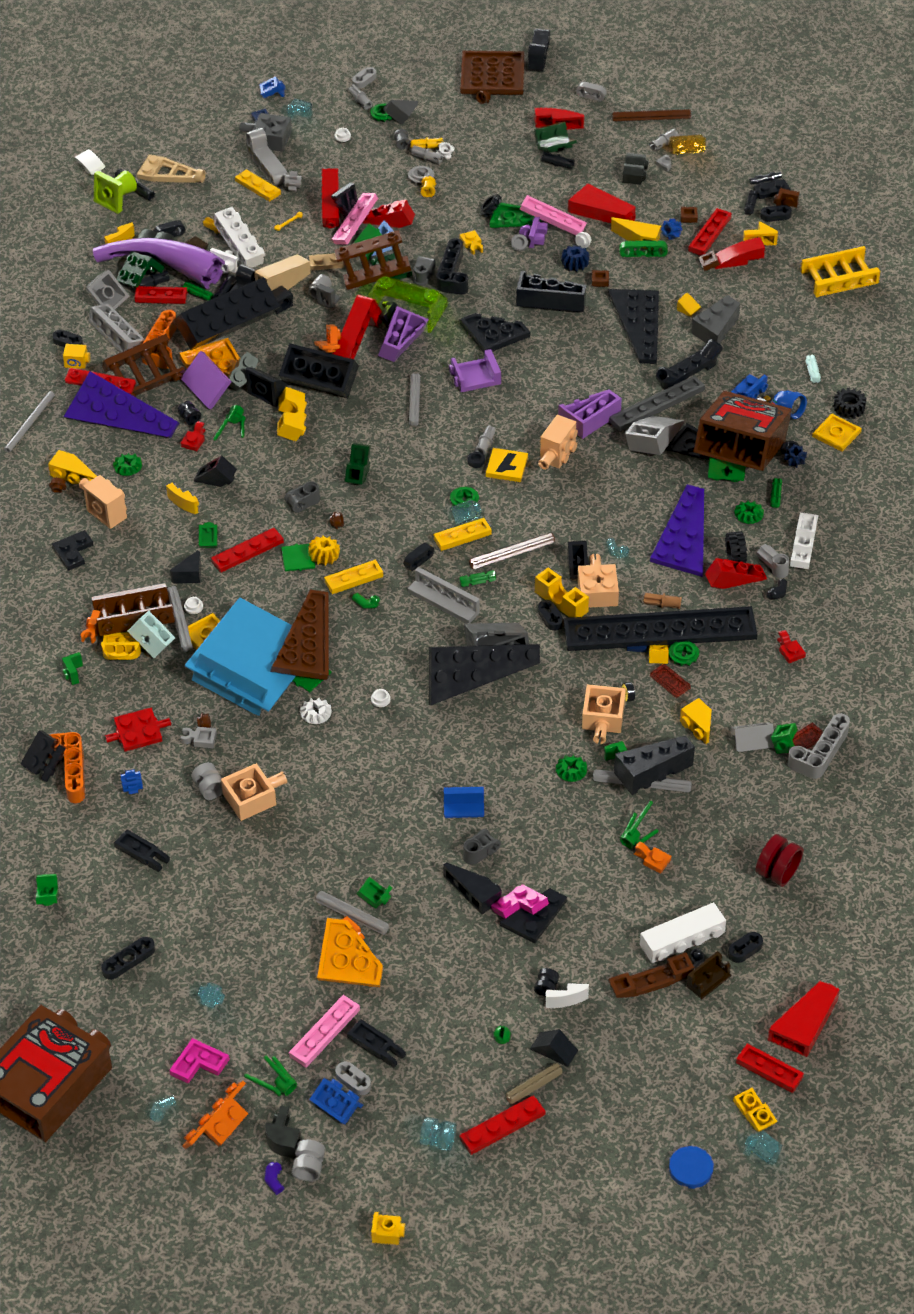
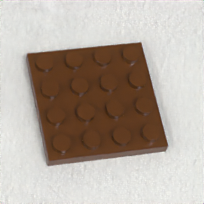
M462 50L460 94H477L479 90L486 89L490 94L523 95L524 51Z

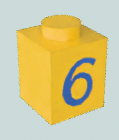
M66 344L63 353L64 367L85 369L86 364L90 362V352H87V346Z

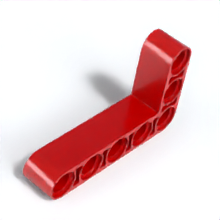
M363 295L356 296L342 330L341 338L338 340L340 349H336V352H333L334 355L355 359L367 326L379 327V323H382L379 317L382 311L375 299Z

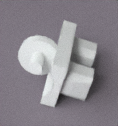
M214 248L210 249L211 253L225 261V264L221 266V270L224 273H236L238 257L234 256L232 251L227 250L223 252Z

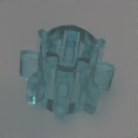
M207 982L206 986H200L197 996H200L201 1004L215 1008L216 1004L223 1003L225 994L221 992V986Z

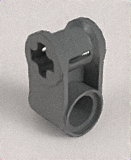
M417 257L414 266V284L424 286L429 282L431 274H433L432 270L435 269V259Z
M313 481L307 482L300 487L288 491L284 500L292 506V510L295 513H299L320 501L319 485Z
M482 829L464 842L463 860L470 865L477 864L487 856L495 853L500 848L501 841L494 839L488 829Z

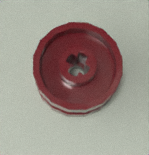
M775 834L766 843L758 858L755 869L756 874L764 878L771 877L773 883L784 887L793 877L801 863L804 852L803 847L796 843L788 844V840L785 837Z

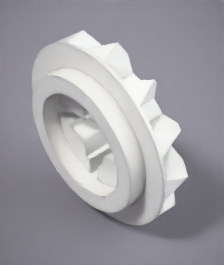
M311 698L309 702L304 701L300 713L306 722L320 724L330 718L332 710L331 705L326 700L322 701L320 698L313 700ZM313 707H315V708H317V710H319V711H318L319 714H317V712H315V710H313Z

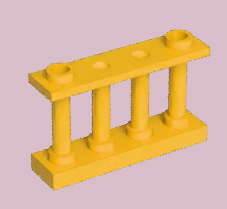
M865 246L803 259L801 273L810 272L814 278V295L820 297L878 284L880 270L878 267L869 269L864 262ZM857 262L862 271L853 272L849 263ZM841 265L846 274L838 276L833 267ZM826 269L831 278L822 279L817 270Z

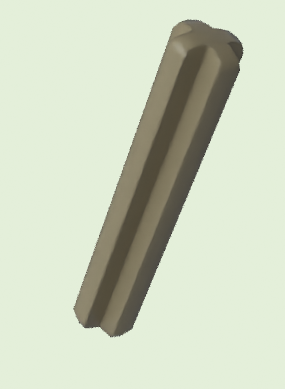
M554 1063L507 1092V1101L510 1104H514L562 1074L561 1066L558 1063Z

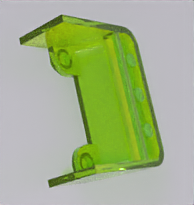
M386 276L377 280L367 296L375 299L378 305L384 296L430 308L427 312V319H429L427 322L428 333L432 332L448 306V298L437 290Z

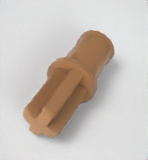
M645 593L644 595L645 604L658 605L661 608L672 607L680 609L682 597L668 596L665 593L663 595Z

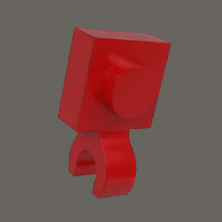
M196 422L194 431H188L180 443L181 447L198 451L205 441L203 435L206 431L203 429L204 422Z
M786 630L778 632L780 638H777V641L781 644L779 651L788 663L805 658L806 652L797 640L791 642Z

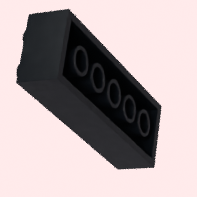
M263 277L181 312L174 322L190 350H194L274 314L281 306Z

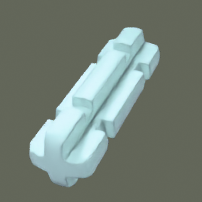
M807 355L805 361L808 365L807 368L811 376V382L818 383L821 376L814 355Z

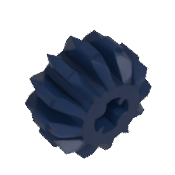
M573 245V247L567 246V249L563 250L561 262L564 269L569 268V271L575 269L577 272L578 269L583 271L585 267H588L590 255L586 248H582L581 245L578 247Z

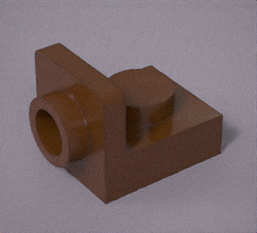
M780 188L779 193L775 194L774 204L776 206L787 205L797 208L800 192Z

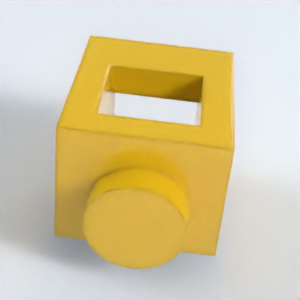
M374 1212L371 1231L372 1243L399 1245L400 1237L405 1235V1223H401V1217L379 1215L378 1212Z

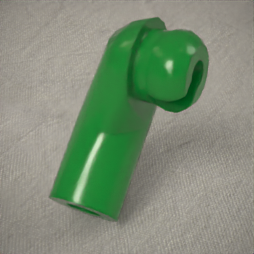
M355 593L352 597V600L363 609H374L379 606L380 598L376 595H372L370 599H365L359 593Z

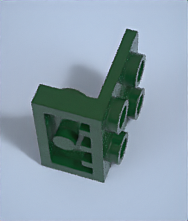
M566 122L534 129L537 148L548 151V153L558 151L557 148L563 147V149L573 147L572 144L577 143L576 139L568 137Z
M131 251L118 274L117 281L138 288L147 270L152 273L154 271L162 273L164 266L149 256Z

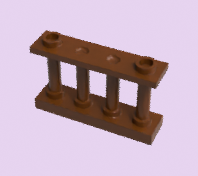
M399 230L334 250L337 263L343 261L347 274L343 275L347 290L412 271L408 256L402 257L398 244L403 243ZM392 246L396 259L386 262L382 249ZM375 251L379 264L369 266L366 254ZM359 256L363 269L353 271L349 259Z
M167 334L107 358L103 361L102 365L105 373L111 371L115 376L123 378L124 376L119 368L124 364L129 365L139 383V386L134 387L131 394L134 397L172 380L174 382L178 381L185 372L184 366L176 368L166 350L169 343ZM155 351L161 353L170 370L169 373L161 376L151 357V353ZM141 357L145 359L155 379L145 382L135 363L136 359Z
M166 583L91 597L93 609L101 611V618H97L100 636L128 631L147 611H150L162 624L175 622L172 604L165 605V603H169ZM154 605H157V606H158V607L149 608V609L146 608V607L154 606ZM139 608L138 611L128 612V610ZM120 612V614L109 616V614Z

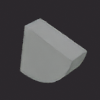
M664 155L655 161V165L668 172L672 165L670 156Z

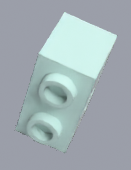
M147 611L128 630L130 635L137 642H140V645L153 658L159 655L175 639L150 611Z

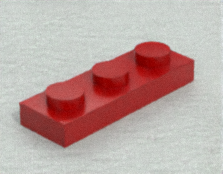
M138 286L134 298L135 303L186 304L188 291L187 287Z
M748 1043L736 1058V1064L791 1093H794L804 1077L803 1072Z

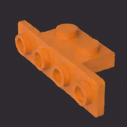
M333 324L326 325L327 341H314L315 345L325 352H336V349H340L338 340L341 338L340 329Z
M243 1080L238 1084L233 1082L225 1091L227 1093L225 1098H219L213 1104L212 1108L214 1110L210 1115L206 1113L198 1122L200 1126L196 1130L192 1129L185 1136L186 1142L182 1145L184 1149L192 1146L203 1132L216 1145L220 1146L249 1113L233 1099L246 1084Z

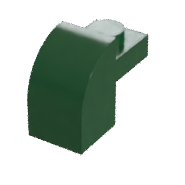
M352 443L350 462L346 464L345 482L361 485L365 483L370 468L371 445Z

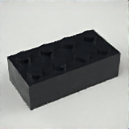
M289 343L279 377L289 384L349 398L359 366L354 359Z

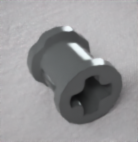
M398 129L395 131L396 146L400 150L409 148L411 142L408 139L407 130Z

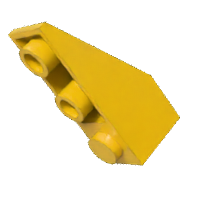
M612 217L611 231L627 241H659L661 226Z
M61 450L57 451L48 464L50 476L62 478L72 484H79L84 478L91 481L97 477L77 456Z

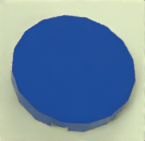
M686 1146L673 1153L670 1158L669 1172L677 1184L694 1189L702 1187L709 1182L713 1174L714 1163L711 1156L705 1150L695 1146Z

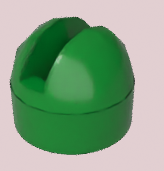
M498 1026L494 1031V1040L499 1044H505L510 1041L511 1032L509 1028ZM501 1031H504L503 1037H499Z

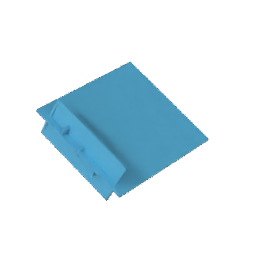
M239 598L187 661L185 667L194 671L192 681L251 713L260 715L262 709L269 712L297 676L270 672L292 625Z

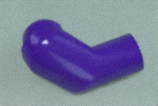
M271 1162L266 1167L264 1181L278 1195L284 1191V1186L277 1180L282 1167L278 1162Z

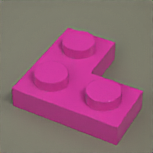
M522 884L506 896L501 897L491 907L494 913L506 919L520 908L534 915L547 906L549 902L546 896Z
M192 1038L169 1071L171 1076L189 1084L199 1068L219 1076L230 1059L228 1054Z

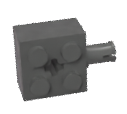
M260 113L255 124L240 123V132L247 133L263 128L267 137V146L270 150L284 151L292 133L290 117Z

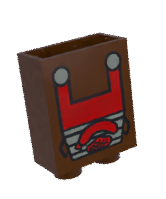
M723 391L700 418L694 452L763 471L786 440L792 409Z
M40 1005L0 1048V1114L46 1143L112 1069L109 1053L111 1043L103 1033L96 1029H92L87 1033L77 1027L76 1020L67 1011L58 1009L54 1013Z

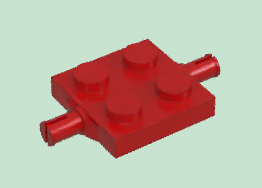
M152 707L114 717L116 733L105 735L107 743L119 740L126 752L162 742L160 728L172 725L170 718L158 721L154 716Z

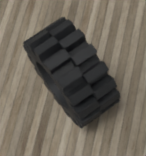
M843 388L841 392L837 391L834 397V411H836L837 415L841 414L843 418L847 416V419H850V416L855 419L856 415L860 417L861 414H864L866 407L865 394H861L860 390L856 391V388H853V390H850V388L845 390ZM845 402H852V403H855V404L849 405V404H846Z
M742 531L726 533L725 547L728 560L746 563L747 547L744 533Z

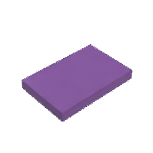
M202 351L198 353L181 378L209 409L214 407L231 383L230 379Z

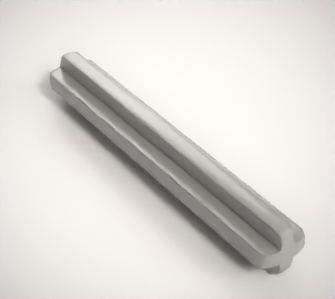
M413 373L410 386L409 425L417 426L419 424L420 374Z
M320 891L316 896L318 903L344 916H348L350 919L382 935H385L389 929L388 923L324 891Z

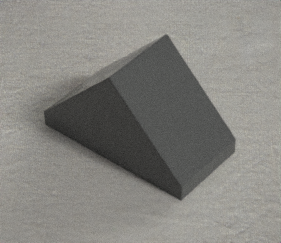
M390 100L383 109L398 123L403 124L418 105V101Z

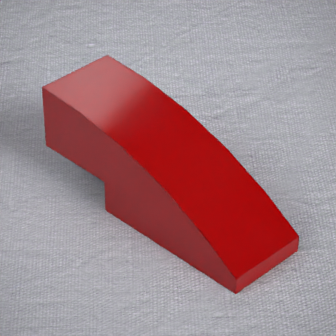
M534 108L536 128L566 122L567 130L584 129L583 114L557 108Z
M761 237L745 240L716 253L720 265L714 268L721 269L748 265V260L764 258L765 246Z

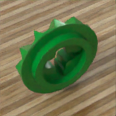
M377 104L371 108L370 114L373 120L377 119L378 122L381 120L384 122L386 120L391 121L392 117L383 109L387 104Z
M128 452L127 455L121 454L120 457H116L113 467L118 474L130 476L141 470L142 461L136 454L130 455Z
M459 487L452 491L450 500L452 506H456L457 509L463 508L465 511L466 508L472 509L473 506H477L479 494L473 488Z
M747 500L746 503L740 502L739 505H736L734 513L739 521L746 524H754L763 518L764 509H762L761 504H756L755 501L751 503Z
M689 641L675 642L669 648V659L673 660L674 664L680 663L681 666L684 664L690 666L692 662L696 663L699 657L698 647ZM685 650L686 655L682 657V652Z
M574 754L572 757L565 755L563 759L558 760L556 773L565 781H579L587 773V764L582 760V757L576 758ZM575 765V769H574V768L568 769V766L571 767V766Z

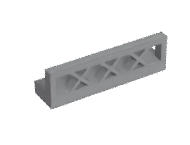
M109 304L92 306L90 308L88 322L120 353L144 342L145 339Z
M420 567L415 570V581L408 587V593L465 623H471L480 613L479 598Z

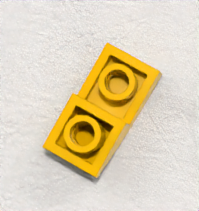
M133 223L117 227L116 233L104 237L105 244L133 239L135 236Z
M173 483L166 485L167 496L175 505L187 512L198 513L199 501L196 496H192L188 490L182 492Z
M753 1088L733 1098L736 1106L757 1132L777 1123L767 1104L761 1102Z

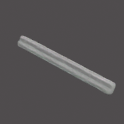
M176 586L168 587V597L170 604L173 606L174 619L183 651L187 652L192 650L193 646Z
M595 769L593 772L594 781L622 784L614 774V771ZM666 778L661 782L659 780L652 782L648 788L690 792L692 783L688 780Z

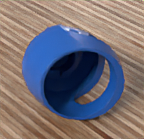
M784 390L779 391L774 396L772 404L792 409L793 403L800 397L801 403L798 411L790 416V419H798L806 409L807 399L800 392Z

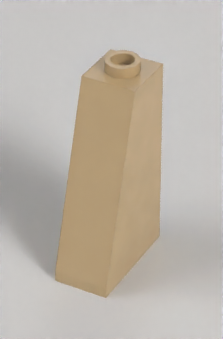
M298 254L256 270L255 281L264 277L271 291L281 285L289 290L311 273L310 261Z

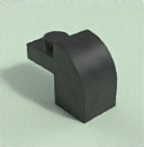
M280 1106L278 1114H274L273 1122H266L267 1143L274 1153L296 1158L295 1153L297 1143L301 1141V1131L297 1128L288 1127L290 1121L289 1107Z

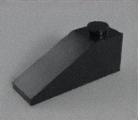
M447 862L443 864V876L481 914L492 908L491 905L501 898L502 890L497 883H493L488 877Z

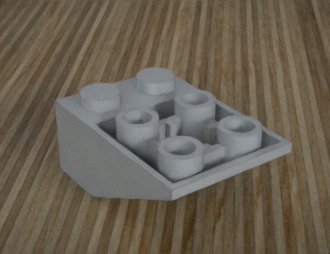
M650 416L633 422L625 433L629 450L661 455L685 423L684 420Z

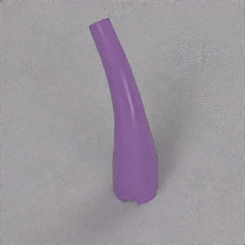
M128 239L93 248L94 258L98 263L111 260L113 257L130 255L131 251L158 259L206 289L210 288L209 285L211 283L216 284L223 274L221 266L225 264L222 258L207 250L187 243L166 239Z

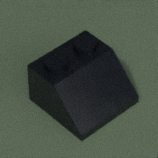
M247 367L248 394L277 407L279 397L285 387H288V383L259 369Z

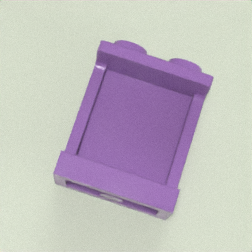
M491 349L484 351V359L457 364L455 358H451L449 372L450 375H454V384L456 387H459L461 392L501 384V371Z

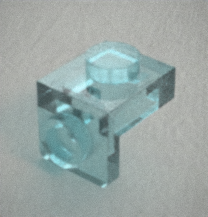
M294 98L291 104L287 106L288 117L291 120L295 115L310 118L312 116V103Z
M762 1130L754 1135L751 1134L747 1138L744 1154L748 1156L754 1153L768 1164L773 1165L776 1163L783 1145Z

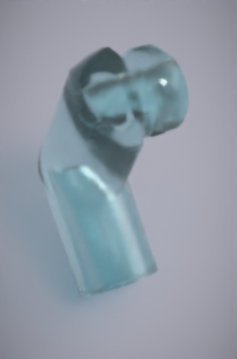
M614 538L607 539L606 544L611 555L619 558L628 556L629 548L622 545L619 548Z
M174 1096L166 1097L153 1104L150 1111V1118L153 1121H161L166 1109L177 1105Z

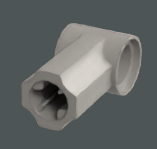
M764 544L760 546L756 555L772 569L773 576L777 578L788 576L789 557L785 554H779L770 545Z

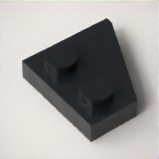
M348 183L331 195L345 219L358 201L355 183Z

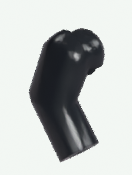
M785 579L778 580V586L767 591V598L770 600L783 598L786 595L787 581Z
M699 948L691 951L692 964L694 968H697L705 961V955Z

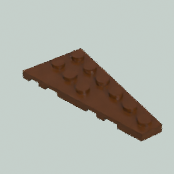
M310 589L270 672L323 680L328 679L329 592Z

